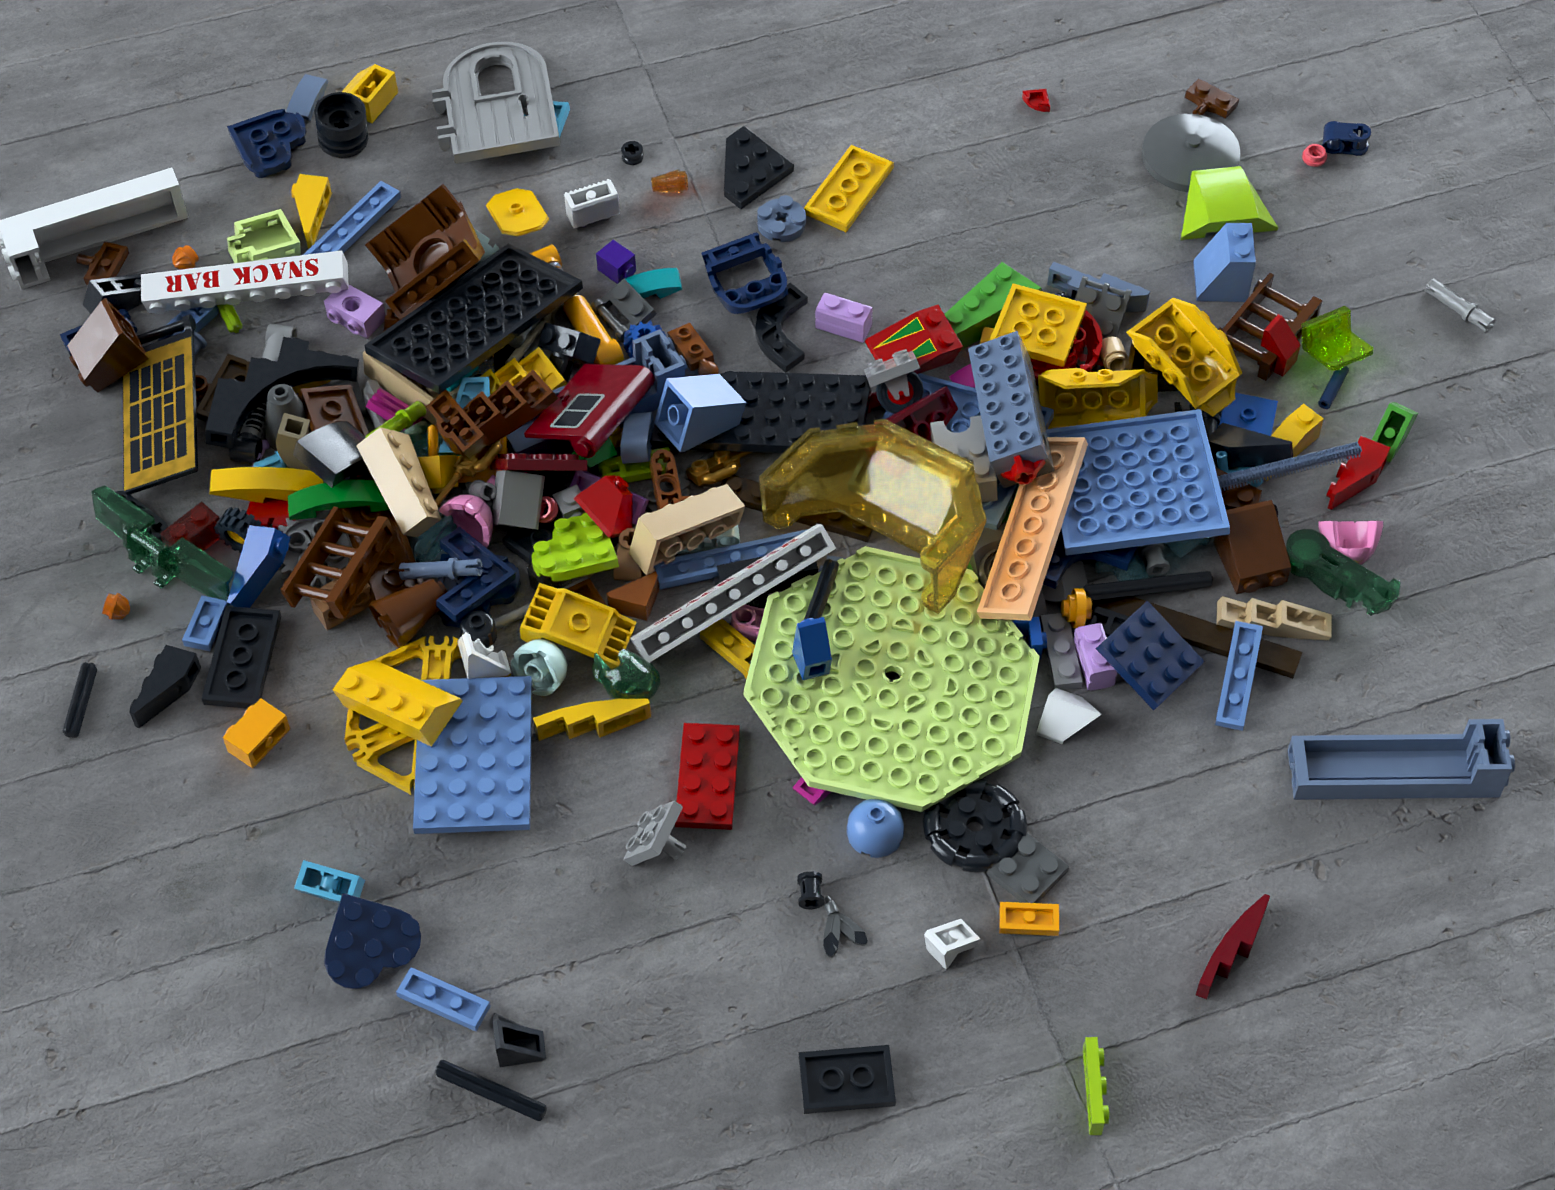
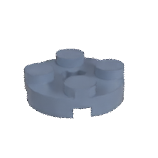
M783 195L779 199L770 200L757 210L758 230L769 240H772L773 237L780 239V242H789L797 239L804 232L806 212L790 196ZM779 218H785V219H786V222H783V221H781V220H779V221H776V220L779 219Z

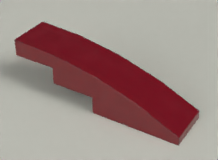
M1264 894L1250 906L1225 934L1205 968L1198 984L1196 996L1207 1000L1215 976L1219 975L1228 979L1236 955L1249 957L1270 899L1269 895Z

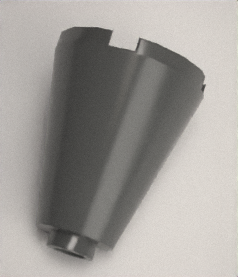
M286 384L272 387L267 396L264 436L269 446L277 451L276 439L283 414L286 413L307 419L302 401L292 387ZM310 425L308 428V434L312 432Z

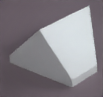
M468 633L462 635L457 641L468 680L473 678L508 676L511 673L505 651L492 652L494 646L491 645L489 648H486L480 639L472 641Z
M1055 688L1048 695L1036 735L1063 744L1067 738L1102 714L1083 697Z

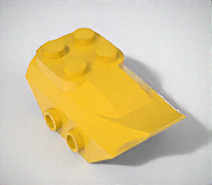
M1172 298L1126 332L1132 338V343L1139 353L1153 368L1162 371L1165 380L1173 384L1195 409H1201L1213 417L1236 399V381L1242 374L1232 346L1226 334L1218 330L1211 323L1209 316L1204 311H1200L1196 305Z
M1081 368L1051 369L1038 375L1040 404L1043 407L1054 409V417L1048 429L1144 417L1158 403L1157 375L1145 372V369L1121 371L1102 369L1098 372H1087Z

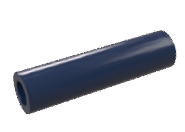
M1337 365L1318 401V405L1321 408L1329 409L1349 372V368L1346 365Z

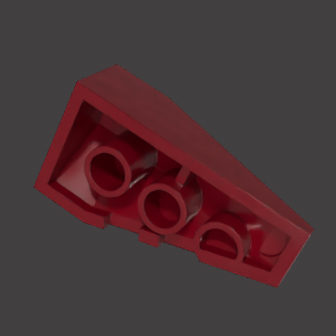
M944 386L858 435L868 459L895 478H899L917 467L925 451L931 448L930 422L944 421L945 426H947L957 412L958 407L948 387Z

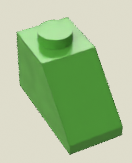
M1396 402L1389 403L1372 438L1373 441L1391 447L1387 458L1389 462H1392L1406 440L1419 414Z

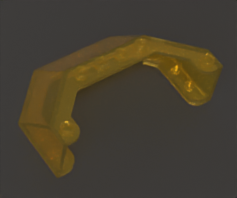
M886 419L874 420V424L858 426L857 422L836 425L837 429L820 431V427L810 428L759 476L763 522L775 528H788L801 516L839 511L920 554L921 567L929 572L931 583L921 594V601L926 608L937 614L955 597L986 524L985 510H983L973 462Z

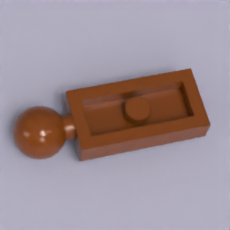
M691 323L667 332L676 351L684 357L691 371L698 369L699 376L719 374L718 366L714 363L713 353Z

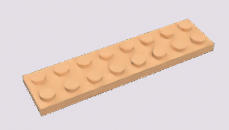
M1048 437L1055 471L1036 477L1029 484H1019L977 609V614L980 618L1031 621L1088 446L1085 437Z

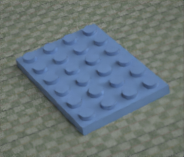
M532 677L421 680L461 698L462 703L432 747L417 740L413 816L414 834L530 830Z

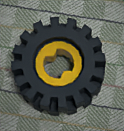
M230 507L224 512L214 529H216L215 533L219 535L218 538L225 541V545H230L234 551L239 550L241 553L249 525L265 526L260 525L262 522L259 519L255 520V516L252 514L249 516L247 511L242 509L240 512L239 508L235 507L233 509Z

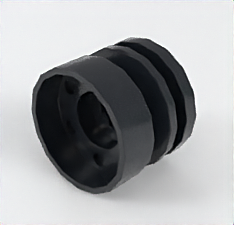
M346 92L330 93L322 97L314 109L320 148L328 155L338 158H347L359 154L366 147L369 140L364 103L357 96Z

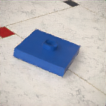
M1235 393L1236 399L1222 410L1219 425L1226 423L1271 436L1278 401Z

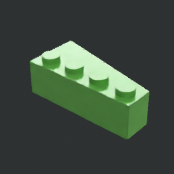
M1001 262L944 315L963 345L962 349L981 339L984 327L995 328L1013 283L1039 291L1042 288Z

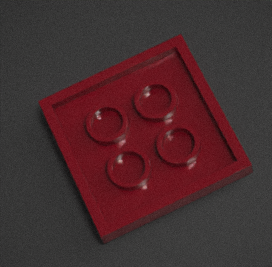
M498 454V459H494L491 463L490 470L587 471V460H579V455Z

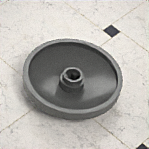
M1177 114L1158 121L1147 132L1142 147L1143 163L1150 175L1161 184L1183 192L1189 191L1192 171L1237 167L1241 153L1236 136L1227 126L1213 118L1199 114Z

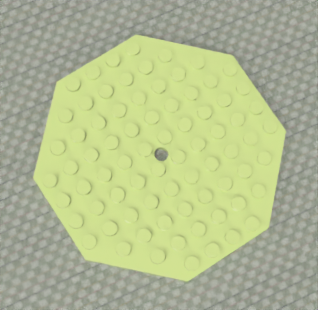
M867 546L857 550L856 554L846 559L841 558L837 560L839 569L822 614L826 622L832 657L830 673L807 680H802L792 650L796 625L805 618L821 572L813 576L808 575L792 583L790 588L780 593L777 591L768 596L743 695L809 787L866 800H884L897 807L922 812L1021 756L1040 656L1034 648L1030 649L1023 640V634L1012 620L983 619L979 617L977 609L984 588L978 582L979 578L973 570ZM894 671L899 674L900 678L890 682L885 673Z

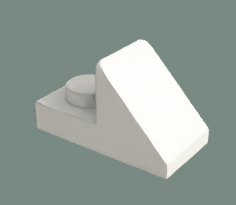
M962 919L929 929L924 934L928 952L945 969L951 965L958 953L974 948L980 941V938Z

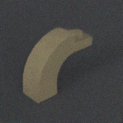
M284 413L276 439L278 454L288 467L310 470L293 455L296 442L308 434L310 420Z

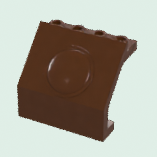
M441 184L365 244L388 274L395 292L385 302L400 320L479 262L485 253L461 201L458 202L444 184Z

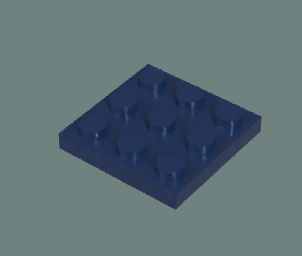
M1148 601L1095 648L1152 710H1155L1205 662Z

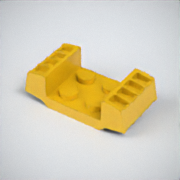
M539 583L520 626V638L525 642L545 638L596 659L593 670L612 675L619 667L637 622L619 614L612 607L565 588L557 589Z

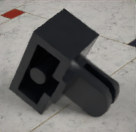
M545 322L538 347L551 352L549 360L568 383L574 363L582 365L584 361L594 364L601 339Z

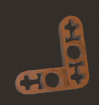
M663 449L654 452L650 460V472L657 510H660L669 504L668 500H672L671 504H675L689 496H682L673 454ZM659 459H663V462L667 463L665 474H662V466L658 463ZM669 482L673 485L674 490L669 493L664 492L660 489L659 484Z

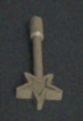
M559 307L541 319L522 345L516 348L506 360L505 365L513 358L518 362L524 356V351L543 329L545 322L554 325V316Z

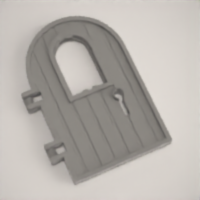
M492 42L473 47L457 56L448 65L443 76L444 88L432 90L435 112L443 114L447 109L449 125L437 127L440 148L442 151H447L452 146L455 164L561 146L546 63L543 57L531 47L515 42ZM489 66H506L512 71L515 91L481 96L478 76L483 69ZM523 108H527L528 116H524Z

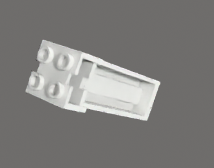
M168 168L0 220V247H6L1 250L6 265L12 263V266L8 267L12 280H18L21 289H25L50 281L45 262L103 245L104 241L113 242L186 219L188 214L173 168Z

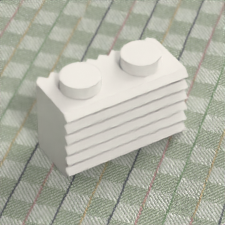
M609 179L602 181V183H593L592 186H584L583 189H575L574 192L570 191L564 194L566 215L573 228L583 227L589 223L620 214L619 196Z

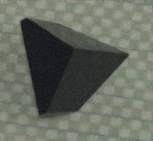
M494 1013L495 1048L500 1067L540 1062L546 1059L543 1031L524 1027Z

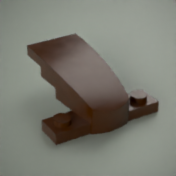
M532 370L514 386L507 380L489 397L481 391L463 409L447 390L438 395L426 407L436 418L437 429L449 449L455 454L466 455L470 459L484 447L500 440L532 420L559 398L539 375Z

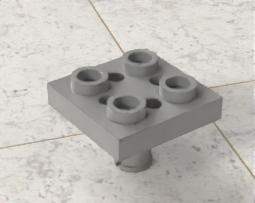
M672 801L663 806L659 805L656 809L649 812H644L637 825L639 828L636 834L630 838L626 845L628 851L623 860L634 866L660 855L661 851L667 853L674 860L679 859L684 852L680 849L685 850L686 845L671 836L670 833L683 806L676 801Z

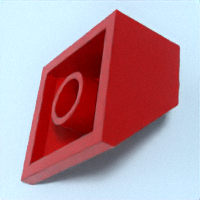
M604 476L573 498L608 538L619 537L623 530L632 528L633 494L627 489L629 487L627 482L620 476Z

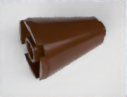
M433 579L373 600L369 605V609L379 627H383L388 633L386 637L398 649L405 646L439 610L436 606V600L448 591L440 580L435 582Z

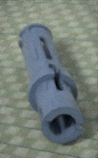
M449 558L448 561L401 563L399 569H404V572H399L401 580L449 577L453 580L458 579L459 576H481L482 569H477L476 567H482V562L479 558L471 560Z

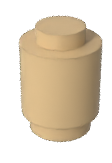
M1114 336L1102 340L1100 358L1105 369L1112 371L1125 370L1129 358L1122 341Z

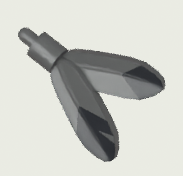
M826 896V904L824 906L828 918L823 939L826 955L832 957L837 952L840 932L853 943L862 946L868 943L867 936L861 927L840 913L836 902L832 901L830 896Z

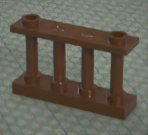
M1269 273L1264 280L1260 279L1256 283L1251 296L1226 326L1218 329L1226 334L1233 349L1257 361V365H1259L1257 377L1265 381L1274 372L1278 356L1270 351L1262 353L1233 337L1234 334L1241 329L1262 341L1264 330L1246 320L1252 313L1269 322L1278 315L1259 305L1267 297L1297 313V317L1294 320L1284 319L1299 341L1319 317L1323 301L1313 296L1307 304H1301L1272 289L1274 277L1272 273Z
M333 507L281 588V592L289 605L295 608L302 596L326 601L335 617L345 619L397 535L388 518L378 516L369 528L346 523L339 508ZM342 533L364 537L358 548L336 544ZM329 554L351 558L344 570L323 565ZM316 575L338 580L331 591L309 586Z

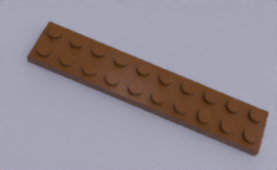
M351 384L302 388L300 390L299 397L304 405L306 417L310 420L309 425L312 432L331 423L348 421L364 436L368 434ZM369 469L352 479L375 481ZM370 505L339 509L346 523L369 528L378 516L387 517L397 534L367 582L370 585L369 594L372 602L423 582L422 578L401 580L399 572H404V569H399L400 564L416 563L407 536L402 534L390 510L371 512ZM348 534L352 547L358 548L364 537Z

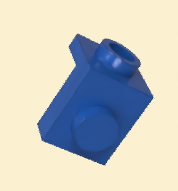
M1032 617L1031 621L1012 620L1023 634V637H1027L1030 649L1034 648L1040 656L1039 660H1041L1042 650L1047 648L1046 632H1041L1039 617Z

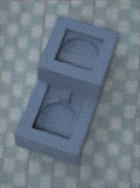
M305 74L292 95L286 113L296 115L297 112L305 120L311 121L317 102L324 96L328 80Z

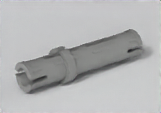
M1431 279L1426 285L1428 286L1425 287L1426 293H1429L1457 312L1465 322L1470 321L1485 333L1489 332L1494 326L1493 324H1495L1496 319L1480 310L1476 303L1468 302L1437 281V279Z

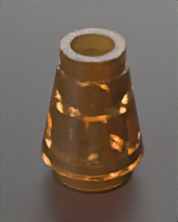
M680 169L651 178L653 192L683 193V191L688 190L686 171H680Z

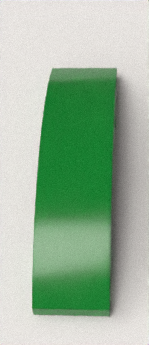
M343 480L333 488L327 483H321L301 489L288 496L289 520L317 518L316 511L331 510L333 507L340 509L370 505L371 512L390 510L376 482L373 480Z

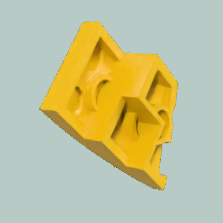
M540 347L520 362L513 358L497 372L493 373L489 369L480 376L489 377L490 394L507 380L512 386L516 385L532 370L539 375L552 391L567 385V382Z

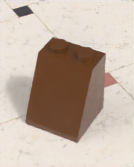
M106 298L98 304L67 345L72 354L69 359L75 368L80 371L78 374L80 381L86 387L91 386L97 393L149 359L132 325Z
M1268 500L1226 510L1230 534L1215 536L1213 543L1236 594L1252 593L1261 588L1277 587L1286 583L1289 578L1291 564L1273 501Z

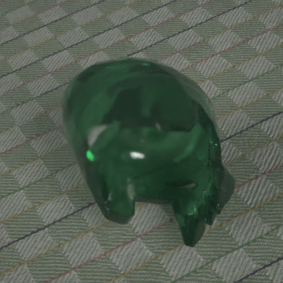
M622 649L617 656L622 665L610 669L597 653L594 654L595 663L592 665L594 679L603 684L612 699L649 700L657 692L661 684L660 673L644 658L631 651Z

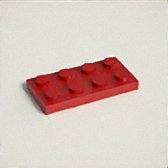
M683 724L676 801L683 808L677 818L675 827L732 830L740 725Z

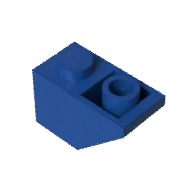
M824 617L817 619L807 618L796 625L792 654L802 680L830 673L832 657Z

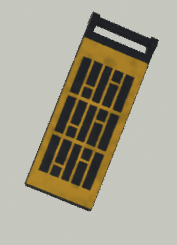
M191 314L183 316L180 321L137 335L141 344H145L185 330L183 333L143 346L149 359L123 376L124 493L126 495H131L198 471L194 347L196 322Z

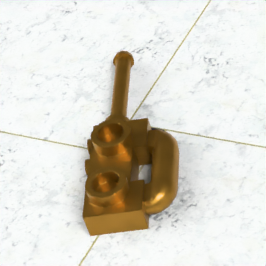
M500 440L484 447L470 459L466 455L459 457L453 465L455 470L454 476L434 500L438 508L459 479H462L465 475L474 477L478 472L486 470L501 451L502 445Z
M716 451L714 457L710 459L694 461L691 464L692 467L686 469L688 479L698 486L717 483L736 474L741 467L740 458L752 452L734 451L731 453L730 451Z

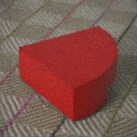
M1047 89L1023 91L1022 98L1029 107L1041 112H1050Z

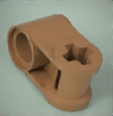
M634 528L623 530L619 536L617 548L619 567L614 568V580L635 581L643 577V571L629 554L635 532Z

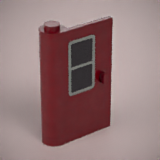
M584 364L557 395L559 399L547 407L525 431V438L570 440L573 449L579 456L591 458L653 386L654 376L648 368L640 365Z

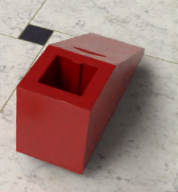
M1360 436L1358 444L1362 449L1360 457H1358V454L1357 458L1354 455V459L1350 456L1351 459L1348 460L1347 464L1341 463L1336 475L1339 480L1337 483H1331L1326 497L1330 498L1328 509L1332 510L1376 483L1386 464L1391 447Z

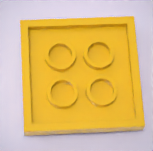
M1013 283L990 340L1018 331L1032 359L1064 367L1085 314L1087 303Z

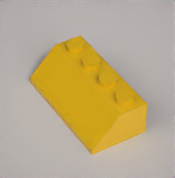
M376 660L348 667L332 689L344 707L431 747L462 703L461 698Z

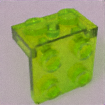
M1346 306L1301 323L1302 349L1329 370L1342 369L1349 364L1373 355V347L1351 332V310Z

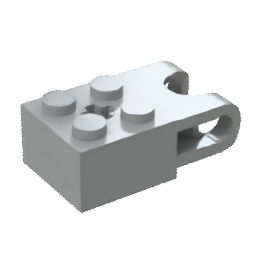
M981 415L970 417V427L961 433H953L947 430L944 421L930 422L931 439L944 508L998 501L997 479L989 461Z

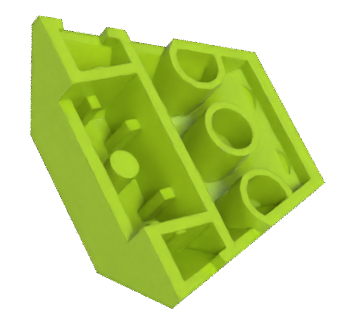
M1241 166L1192 171L1180 240L1205 238L1206 233L1219 232L1226 223H1252L1253 233L1278 230V226Z

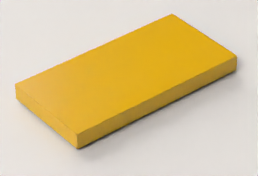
M850 145L804 207L806 216L847 232L893 170L894 162Z

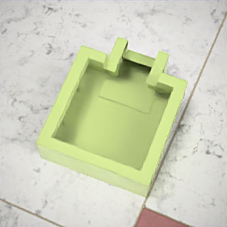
M281 209L234 222L235 235L227 238L228 252L234 263L301 255L300 241Z

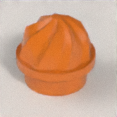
M188 245L178 247L172 256V262L179 270L194 268L196 266L195 263L199 261L196 252Z
M109 593L102 614L108 615L111 620L126 617L130 612L128 599L120 593L116 595Z

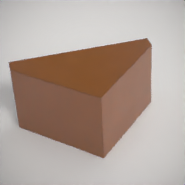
M656 571L607 592L608 606L616 609L621 615L647 621L659 592V580Z

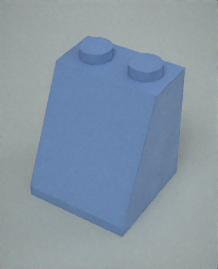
M1226 223L1196 256L1193 264L1197 301L1246 302L1256 263L1252 223Z
M720 374L667 378L654 423L680 452H685L739 425L746 402Z

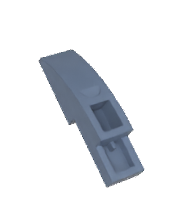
M1053 262L1049 268L1047 285L1067 292L1068 297L1076 298L1081 279L1085 276L1088 277V280L1103 285L1104 283H1109L1110 287L1123 291L1127 289L1132 290L1126 312L1146 311L1148 308L1150 291L1105 273H1103L1099 280L1091 275L1081 273L1056 262ZM1086 285V287L1093 288L1095 290L1102 292V289ZM1108 292V294L1124 298V296Z

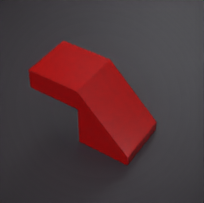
M1278 314L1264 329L1260 346L1278 356L1274 372L1283 377L1296 363L1301 345L1284 317Z

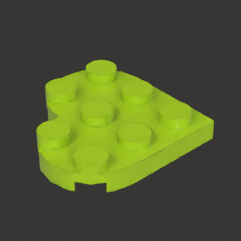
M587 513L568 519L561 518L556 520L554 523L555 529L552 532L553 539L539 541L533 546L532 565L534 572L539 577L541 575L549 576L552 578V581L569 580L619 567L618 558L610 538L606 536Z

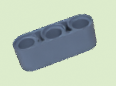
M652 412L630 413L624 419L621 437V459L623 464L650 462L652 451L650 439L654 428Z

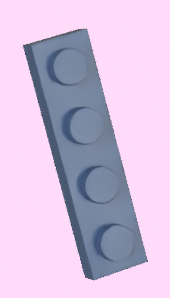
M1235 621L1215 722L1216 726L1243 731L1263 626Z

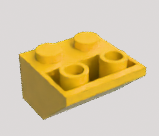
M376 64L357 73L342 91L351 93L361 99L365 105L367 122L373 123L398 94L395 72Z

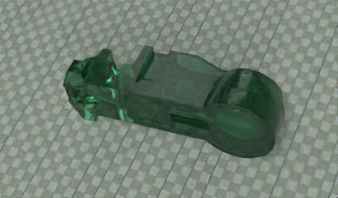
M1301 529L1289 536L1286 542V549L1291 564L1290 572L1298 577L1310 579L1325 594L1335 600L1340 598L1347 602L1346 606L1348 608L1355 601H1362L1363 606L1367 608L1366 613L1372 616L1389 610L1396 599H1398L1401 582L1394 578L1388 582L1330 547L1327 538L1320 532L1312 529Z

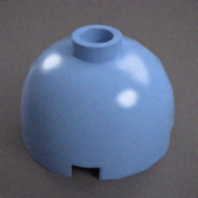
M868 799L854 807L848 818L847 836L849 843L855 851L860 854L862 851L865 854H870V857L879 858L888 856L900 846L904 835V823L901 812L896 806L884 800Z

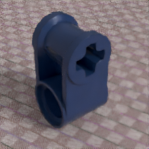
M1328 122L1324 126L1322 146L1330 154L1364 155L1369 148L1367 140L1371 136V129L1363 123Z

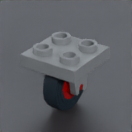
M907 349L892 354L893 358L883 362L882 359L872 361L867 364L869 368L864 369L870 387L877 385L878 401L884 409L894 414L921 400L924 393L922 381L913 372L920 369L917 358L913 351L907 352Z

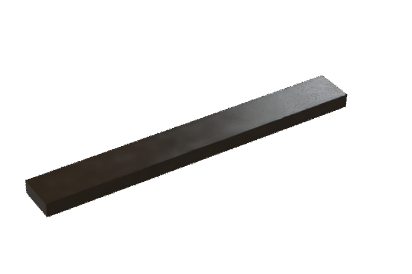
M1128 596L1092 601V606H1099L1130 617L1146 601ZM1149 602L1189 645L1225 657L1229 656L1234 629ZM1261 639L1255 667L1294 679L1302 652Z

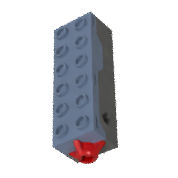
M1018 331L968 348L989 461L1003 488L1016 484H1029L1036 477L1054 472L1031 357Z

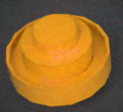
M1073 588L1071 595H1067L1066 600H1062L1061 614L1066 616L1067 622H1071L1072 628L1085 626L1086 619H1091L1092 601L1090 597H1086L1084 588Z

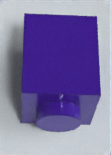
M614 239L596 253L597 270L616 284L627 277L633 276L636 272L635 254Z

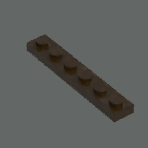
M737 475L724 479L720 485L728 484L747 508L812 527L816 524H821L826 531L867 543L877 522V516Z

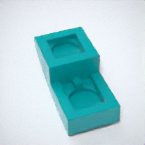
M677 268L656 269L625 278L643 299L657 294L661 299L683 290Z

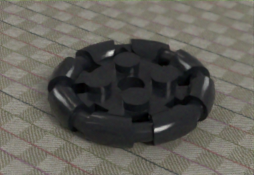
M984 779L971 783L964 789L931 806L929 810L925 811L923 818L924 835L926 840H930L932 844L930 848L934 854L951 867L953 865L959 866L966 872H987L988 869L992 868L991 865L1000 862L1003 858H1012L1018 852V844L1022 836H1026L1027 819L1024 810H1020L1018 806L1019 800L1005 787L999 784L997 786L988 784V780ZM963 794L964 798L960 799L958 803L956 797ZM983 794L993 797L991 803L982 800ZM1008 811L1010 817L1003 819V813ZM940 812L948 814L947 819L942 818L939 815ZM971 822H978L983 828L980 831H971L967 825ZM948 834L950 838L945 840L941 839V836ZM1003 834L1011 837L1007 840L1002 839ZM991 849L993 855L987 856L983 851ZM959 851L968 854L967 857L958 854Z

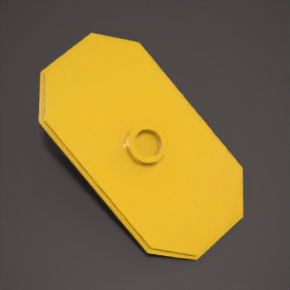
M516 188L495 194L486 204L488 211L502 234L518 237L541 230L549 221L546 212L530 190Z

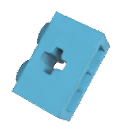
M303 860L294 889L305 894L339 903L342 893L360 898L365 880L354 874Z

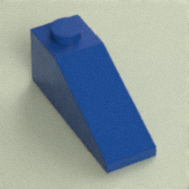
M249 525L228 596V604L235 607H251L283 564L289 548L290 536L276 528Z

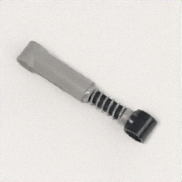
M269 324L266 330V345L262 358L278 361L283 337L298 338L297 328L295 326ZM267 401L261 404L243 424L241 433L236 437L233 448H229L231 461L252 464L260 461L261 457L258 460L257 458L259 453L262 454L263 450L261 434L263 433L262 428L265 427Z

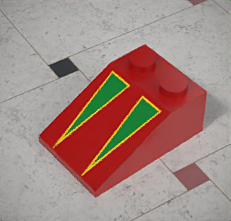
M939 305L919 310L865 340L875 360L882 359L883 362L892 359V354L905 349H907V352L913 351L920 366V369L913 371L916 374L952 363L963 347Z

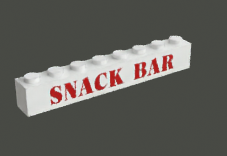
M342 250L141 274V302L148 313L162 314L165 311L171 310L187 311L190 308L196 307L212 308L215 305L222 304L237 305L240 302L247 301L262 302L265 299L272 298L287 299L297 295L313 296L316 293L322 292L338 293L341 290L349 289L348 262Z
M816 524L640 631L630 639L643 661L648 664L835 550L836 547L823 525Z

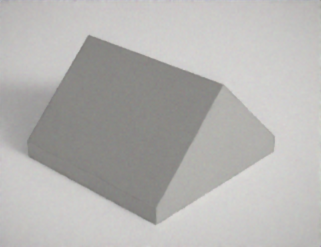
M509 470L496 471V495L493 498L491 509L493 525L538 530L545 476Z

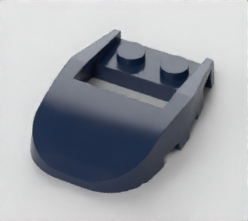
M757 232L701 253L712 290L730 313L741 314L756 310L784 298L788 293L787 277L783 271L779 256L776 257L772 253V248L767 243L761 244ZM758 257L762 258L770 273L769 277L750 281L738 289L724 291L716 273Z

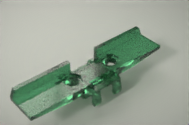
M104 485L91 491L95 517L123 540V546L128 551V558L132 562L137 563L132 567V570L140 574L151 565L152 575L157 577L154 585L160 589L165 587L175 576L208 597L228 600L230 593L229 583L234 575L232 570L183 537L170 547L148 532L147 528L155 523V519Z

